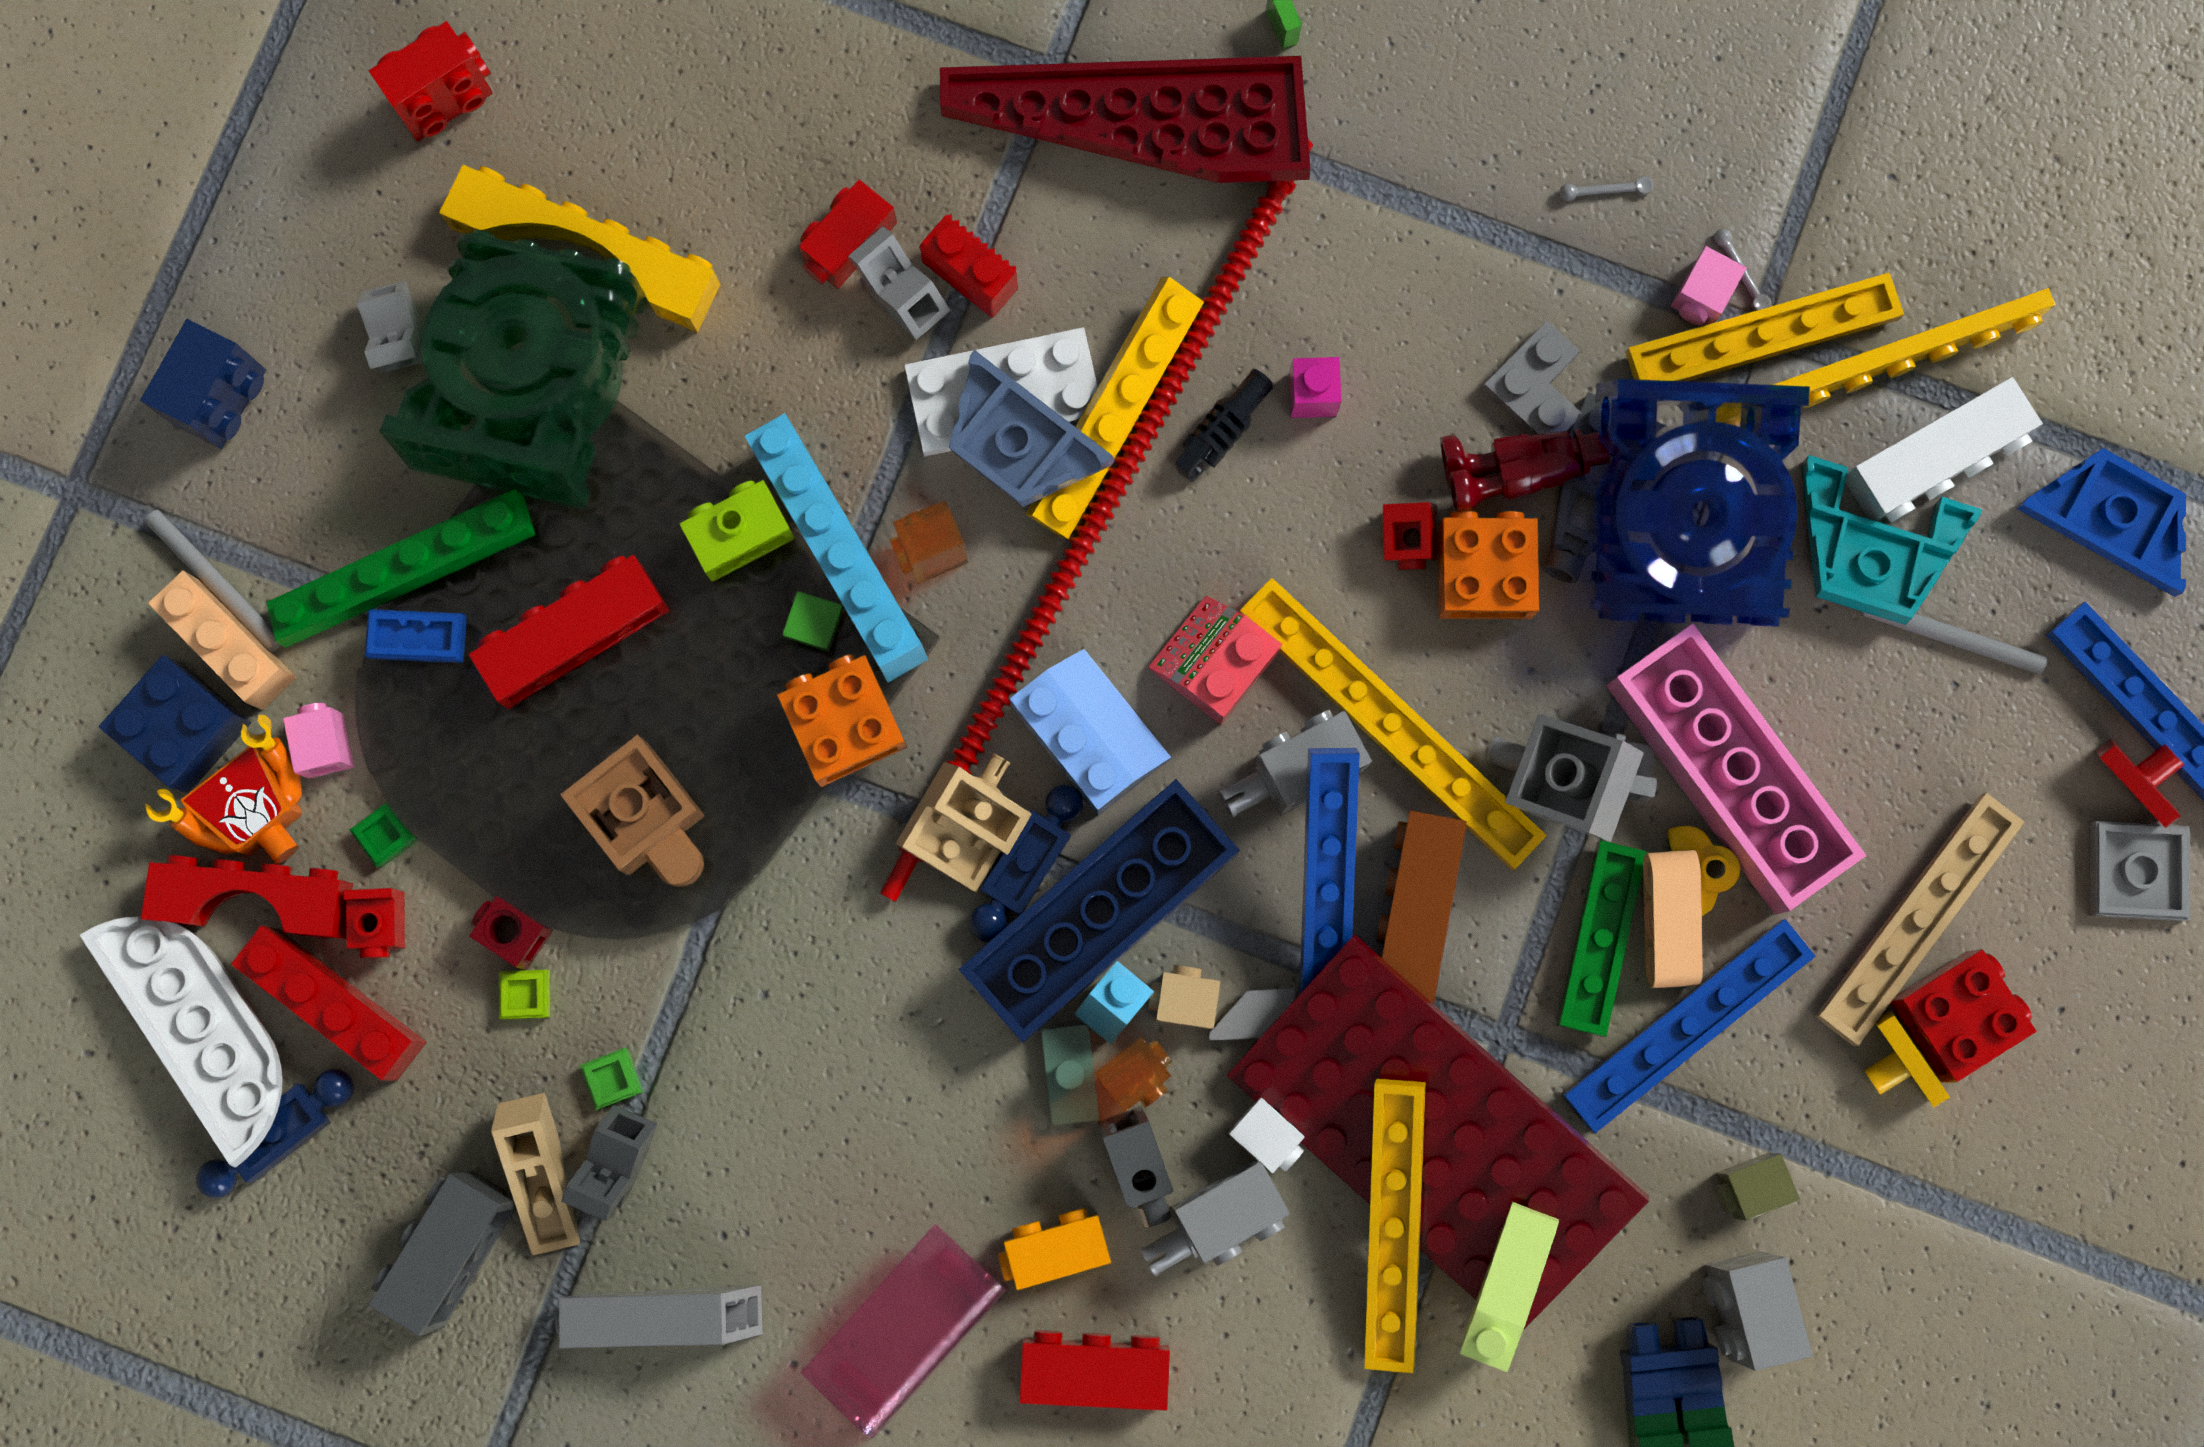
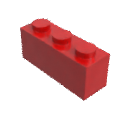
M1035 1330L1033 1339L1024 1338L1020 1386L1021 1404L1167 1411L1170 1348L1169 1345H1160V1337L1131 1335V1343H1111V1334L1082 1333V1341L1062 1340L1063 1332Z

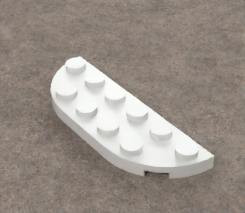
M138 916L125 917L104 922L80 934L85 945L229 1165L236 1168L263 1141L273 1124L280 1104L282 1069L278 1052L269 1033L212 949L200 938L180 925L172 922L142 920Z

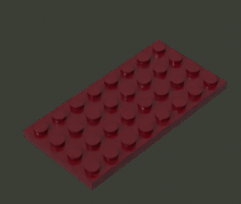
M1355 934L1352 935L1226 1075L1255 1102L1260 1097L1264 1099L1305 1137L1301 1143L1369 1205L1371 1198L1376 1079L1426 1082L1419 1250L1476 1300L1512 1202L1559 1219L1556 1234L1524 1329L1649 1202V1195Z

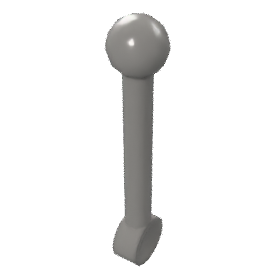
M1642 176L1633 183L1576 187L1573 184L1567 183L1560 188L1559 195L1561 199L1568 202L1574 200L1576 196L1635 192L1639 196H1647L1652 191L1654 184L1651 178L1647 176Z
M1726 229L1718 230L1714 235L1715 243L1724 248L1730 259L1744 266L1731 243V232ZM1746 269L1741 280L1753 299L1751 302L1752 310L1757 311L1771 307V299L1759 292Z

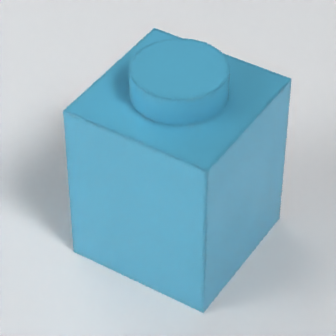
M1116 961L1075 1012V1015L1109 1044H1112L1154 991L1120 962Z

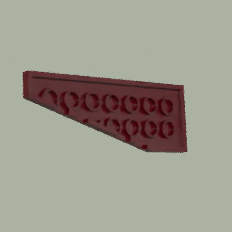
M1301 56L940 67L941 116L1215 183L1309 180L1311 168Z

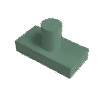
M1079 1025L1041 1030L1052 1126L1098 1121L1099 1111L1089 1026Z

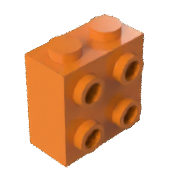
M1456 511L1450 513L1449 518H1443L1437 528L1438 619L1531 620L1539 612L1538 518H1524V513L1518 511L1500 512L1496 514V518H1478L1477 512Z
M855 654L843 656L828 665L830 671L815 678H812L811 674L794 678L785 684L786 691L777 694L812 774L820 787L908 748L865 655L857 659Z

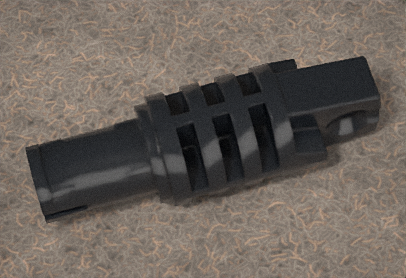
M1253 368L1229 398L1223 397L1218 399L1214 407L1207 412L1205 418L1191 431L1182 443L1186 449L1175 462L1177 471L1181 476L1193 483L1209 465L1215 468L1225 457V454L1231 450L1234 443L1241 438L1243 432L1250 427V415L1274 388L1272 381L1265 374Z

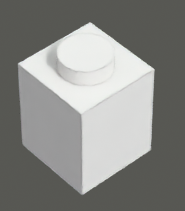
M1261 1097L1256 1102L1254 1101L1227 1132L1252 1157L1261 1161L1263 1166L1271 1173H1274L1278 1167L1286 1172L1304 1151L1298 1144L1305 1136Z

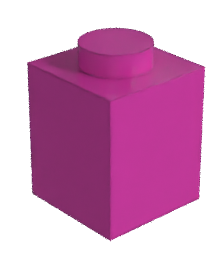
M1340 357L1293 358L1289 371L1290 418L1337 416L1342 402Z

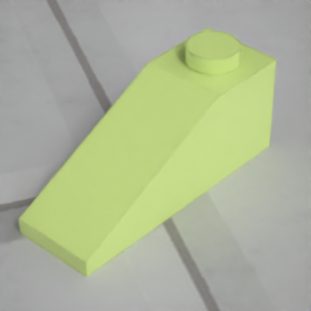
M1511 1203L1464 1331L1460 1350L1461 1355L1502 1371H1508L1524 1330L1556 1234L1559 1219L1520 1204Z

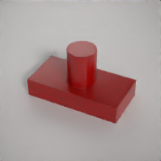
M2112 739L2096 750L2100 759L2165 828L2181 817L2177 809L2157 788V786L2185 765L2165 743L2137 766Z

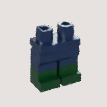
M1697 1316L1673 1319L1675 1344L1660 1346L1658 1328L1655 1322L1627 1324V1350H1620L1621 1365L1623 1366L1629 1446L1734 1447L1732 1429L1727 1423L1722 1393L1718 1347L1708 1342L1703 1320Z

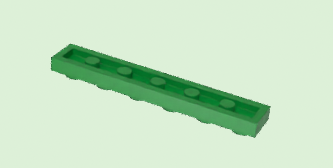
M513 489L267 601L266 604L276 642L287 648L368 611V609L371 610L534 536L535 532L524 496L517 489Z

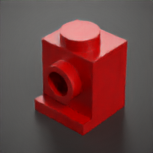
M1430 502L1383 504L1384 561L1398 562V570H1425L1426 560H1437L1436 514H1438V508L1436 504ZM1417 529L1420 532L1421 540L1418 545L1411 547L1406 541V536L1409 531Z
M394 888L344 890L347 949L360 950V958L376 959L389 958L390 949L405 948L404 891ZM373 914L377 918V926L373 931L367 932V916Z

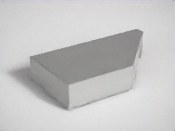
M1295 988L1246 991L1214 1029L1208 1034L1209 1041L1260 1038L1295 999Z

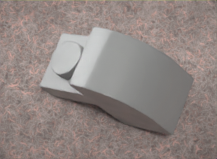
M881 227L848 256L862 276L859 280L885 312L915 340L919 339L951 311L932 280L911 264L894 235L885 227Z
M407 280L362 291L357 301V306L369 337L364 353L370 369L380 367L381 373L427 362V348L423 330Z

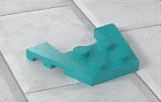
M1808 455L1802 463L1801 471L1815 597L1906 625L1914 617L1941 576L1942 571L1957 552L1972 526L1981 516L1982 509L1941 497L1934 507L1928 537H1924L1840 510L1839 505L1849 467Z

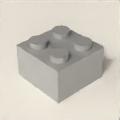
M1759 1251L1705 1264L1708 1277L1702 1280L1703 1289L1711 1307L1716 1306L1721 1325L1715 1327V1334L1719 1348L1724 1356L1729 1355L1730 1361L1754 1371L1813 1357L1786 1257Z

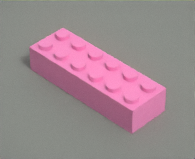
M1694 624L1688 626L1606 685L1607 689L1723 846L1730 849L1737 856L1740 869L1774 915L1791 911L1867 856Z

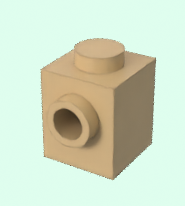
M1174 965L1173 973L1163 972L1161 983L1152 981L1151 989L1154 993L1149 998L1148 1010L1157 1011L1156 1022L1212 1030L1215 1024L1221 981L1201 978L1202 969Z

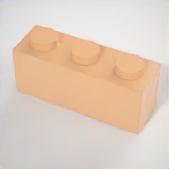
M182 570L148 602L165 622L245 703L263 711L297 678L273 653L269 652L199 579Z

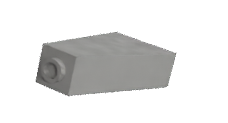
M761 1285L586 1293L559 1298V1308L555 1315V1328L559 1335V1348L723 1345L762 1335Z

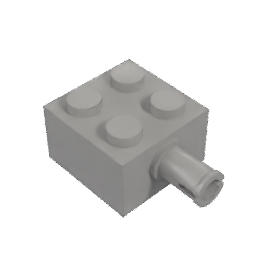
M1326 710L1304 723L1305 727L1300 730L1301 733L1290 738L1288 732H1284L1262 745L1263 749L1259 751L1260 755L1254 765L1255 773L1226 788L1218 790L1223 803L1239 795L1243 796L1228 804L1226 809L1229 814L1235 817L1238 813L1267 798H1270L1279 816L1305 804L1308 748H1357L1360 753L1359 775L1362 774L1371 764L1372 760L1346 712L1343 711L1333 716L1330 710Z
M1538 713L1526 746L1496 736L1490 742L1487 749L1486 761L1492 766H1498L1516 773L1505 801L1506 804L1529 814L1611 842L1644 752L1622 740Z
M1253 1159L1174 1204L1172 1208L1180 1221L1176 1224L1178 1229L1150 1245L1140 1248V1251L1146 1262L1165 1252L1164 1256L1148 1264L1155 1277L1192 1254L1195 1258L1200 1257L1203 1263L1212 1259L1216 1266L1240 1254L1242 1250L1239 1243L1253 1235L1256 1239L1258 1238L1259 1241H1262L1285 1228L1281 1219L1290 1215V1212L1262 1162Z

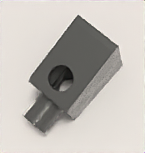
M1139 1106L1098 1121L1097 1123L1127 1208L1138 1207L1144 1227H1152L1168 1221L1172 1216L1165 1196L1174 1191L1143 1107ZM1140 1170H1149V1173L1144 1178L1135 1179L1133 1177Z

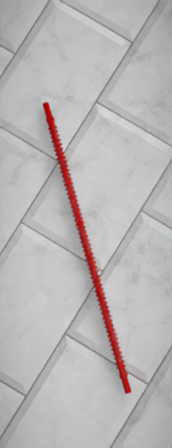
M1308 140L1310 153L1313 147V143ZM1268 181L1269 187L1266 195L1259 197L1257 200L1260 207H1255L1251 210L1254 218H1249L1245 221L1248 229L1239 232L1241 241L1233 242L1235 252L1227 253L1226 257L1229 263L1221 264L1220 269L1223 274L1215 275L1214 281L1217 285L1208 288L1210 297L1202 299L1204 301V308H1200L1197 314L1198 319L1194 320L1190 326L1192 330L1187 331L1184 336L1186 341L1180 343L1178 347L1179 353L1174 354L1172 357L1173 364L1167 366L1165 370L1167 375L1160 378L1159 384L1161 386L1155 388L1152 392L1153 400L1148 399L1146 403L1148 410H1143L1139 416L1142 420L1141 422H1135L1133 426L1135 433L1128 434L1127 440L1129 444L1122 445L1120 448L1123 455L1115 457V468L1108 469L1107 473L1110 478L1101 481V485L1104 487L1103 491L1095 492L1097 502L1089 503L1088 507L1091 513L1082 515V520L1085 523L1083 526H1076L1078 536L1069 539L1072 547L1063 550L1064 561L1059 560L1056 562L1059 570L1057 573H1050V578L1053 581L1051 584H1044L1043 587L1046 594L1037 597V601L1040 604L1038 608H1031L1032 619L1024 620V624L1027 626L1026 630L1018 631L1020 641L1011 644L1014 652L1005 655V660L1008 661L1006 666L998 667L1001 673L1000 677L992 678L994 688L985 691L988 699L986 702H979V707L982 708L979 714H972L975 722L973 725H966L965 728L968 731V735L959 738L960 743H962L960 749L954 748L952 750L955 759L953 761L947 760L946 763L958 766L971 775L972 773L969 771L970 766L978 765L976 755L978 753H985V749L982 747L984 741L990 742L992 740L991 736L988 735L990 730L998 729V725L995 723L996 719L1004 718L1005 715L1002 712V708L1010 706V700L1008 699L1010 694L1015 695L1018 692L1015 684L1017 682H1024V678L1021 676L1022 672L1030 671L1031 668L1028 661L1037 658V654L1034 652L1036 647H1043L1041 637L1043 635H1050V631L1047 629L1048 625L1056 624V619L1053 617L1054 614L1063 611L1060 605L1062 600H1069L1067 590L1075 589L1076 585L1073 579L1075 577H1082V572L1079 570L1080 567L1087 566L1088 560L1086 556L1095 553V549L1092 547L1093 543L1101 542L1099 532L1107 531L1108 527L1105 521L1114 519V514L1111 512L1112 509L1120 508L1118 498L1127 495L1124 487L1133 484V480L1130 477L1132 474L1139 473L1137 463L1145 462L1146 457L1143 455V452L1152 450V445L1149 443L1150 440L1158 439L1156 429L1164 428L1165 423L1162 418L1171 415L1168 407L1177 404L1175 395L1182 394L1184 391L1181 384L1190 381V377L1187 374L1188 371L1193 372L1196 370V365L1193 363L1194 360L1202 359L1200 349H1207L1209 344L1206 338H1212L1215 335L1212 327L1221 325L1219 315L1227 314L1225 304L1233 303L1234 299L1231 293L1239 292L1240 287L1237 282L1245 281L1246 275L1243 271L1252 268L1250 259L1258 258L1256 248L1264 247L1262 237L1270 236L1271 231L1268 226L1276 225L1277 220L1274 215L1282 214L1283 208L1281 204L1287 195L1292 194L1295 190L1296 184L1294 181ZM901 847L898 850L902 853L880 891L881 895L894 902L899 898L918 861L923 863L922 860Z

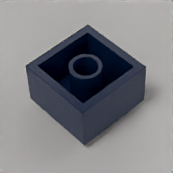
M186 319L140 401L172 425L222 449L226 441L232 439L238 432L241 425V414L249 400H253L260 393L264 384L263 375L266 369L237 343Z
M162 655L98 727L166 786L189 794L240 737L242 724H245L248 728L252 722L184 664Z

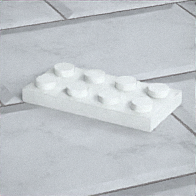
M1084 327L976 350L1072 425H1077L1098 388ZM974 350L905 364L924 457L951 451L949 449L953 426L958 421L961 392L965 391L970 369L968 362Z

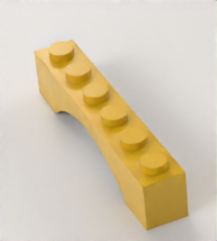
M462 165L439 212L450 229L490 246L512 240L543 238L566 241L589 248L611 260L634 280L645 294L656 316L698 333L720 287L719 280L714 270H712L713 266L711 263L694 254H687L686 258L670 252L671 248L666 243L654 237L646 236L643 241L629 235L630 231L625 226L611 219H604L603 223L587 217L588 213L584 209L571 202L563 201L560 206L546 200L547 196L542 191L528 184H521L520 188L508 184L501 174L488 167L480 166L477 171Z

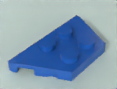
M2105 448L2099 450L2019 503L2017 510L2174 597L2182 594L2186 588V579H2181V553L2186 551V532L2182 525L2183 519L2186 516V493Z

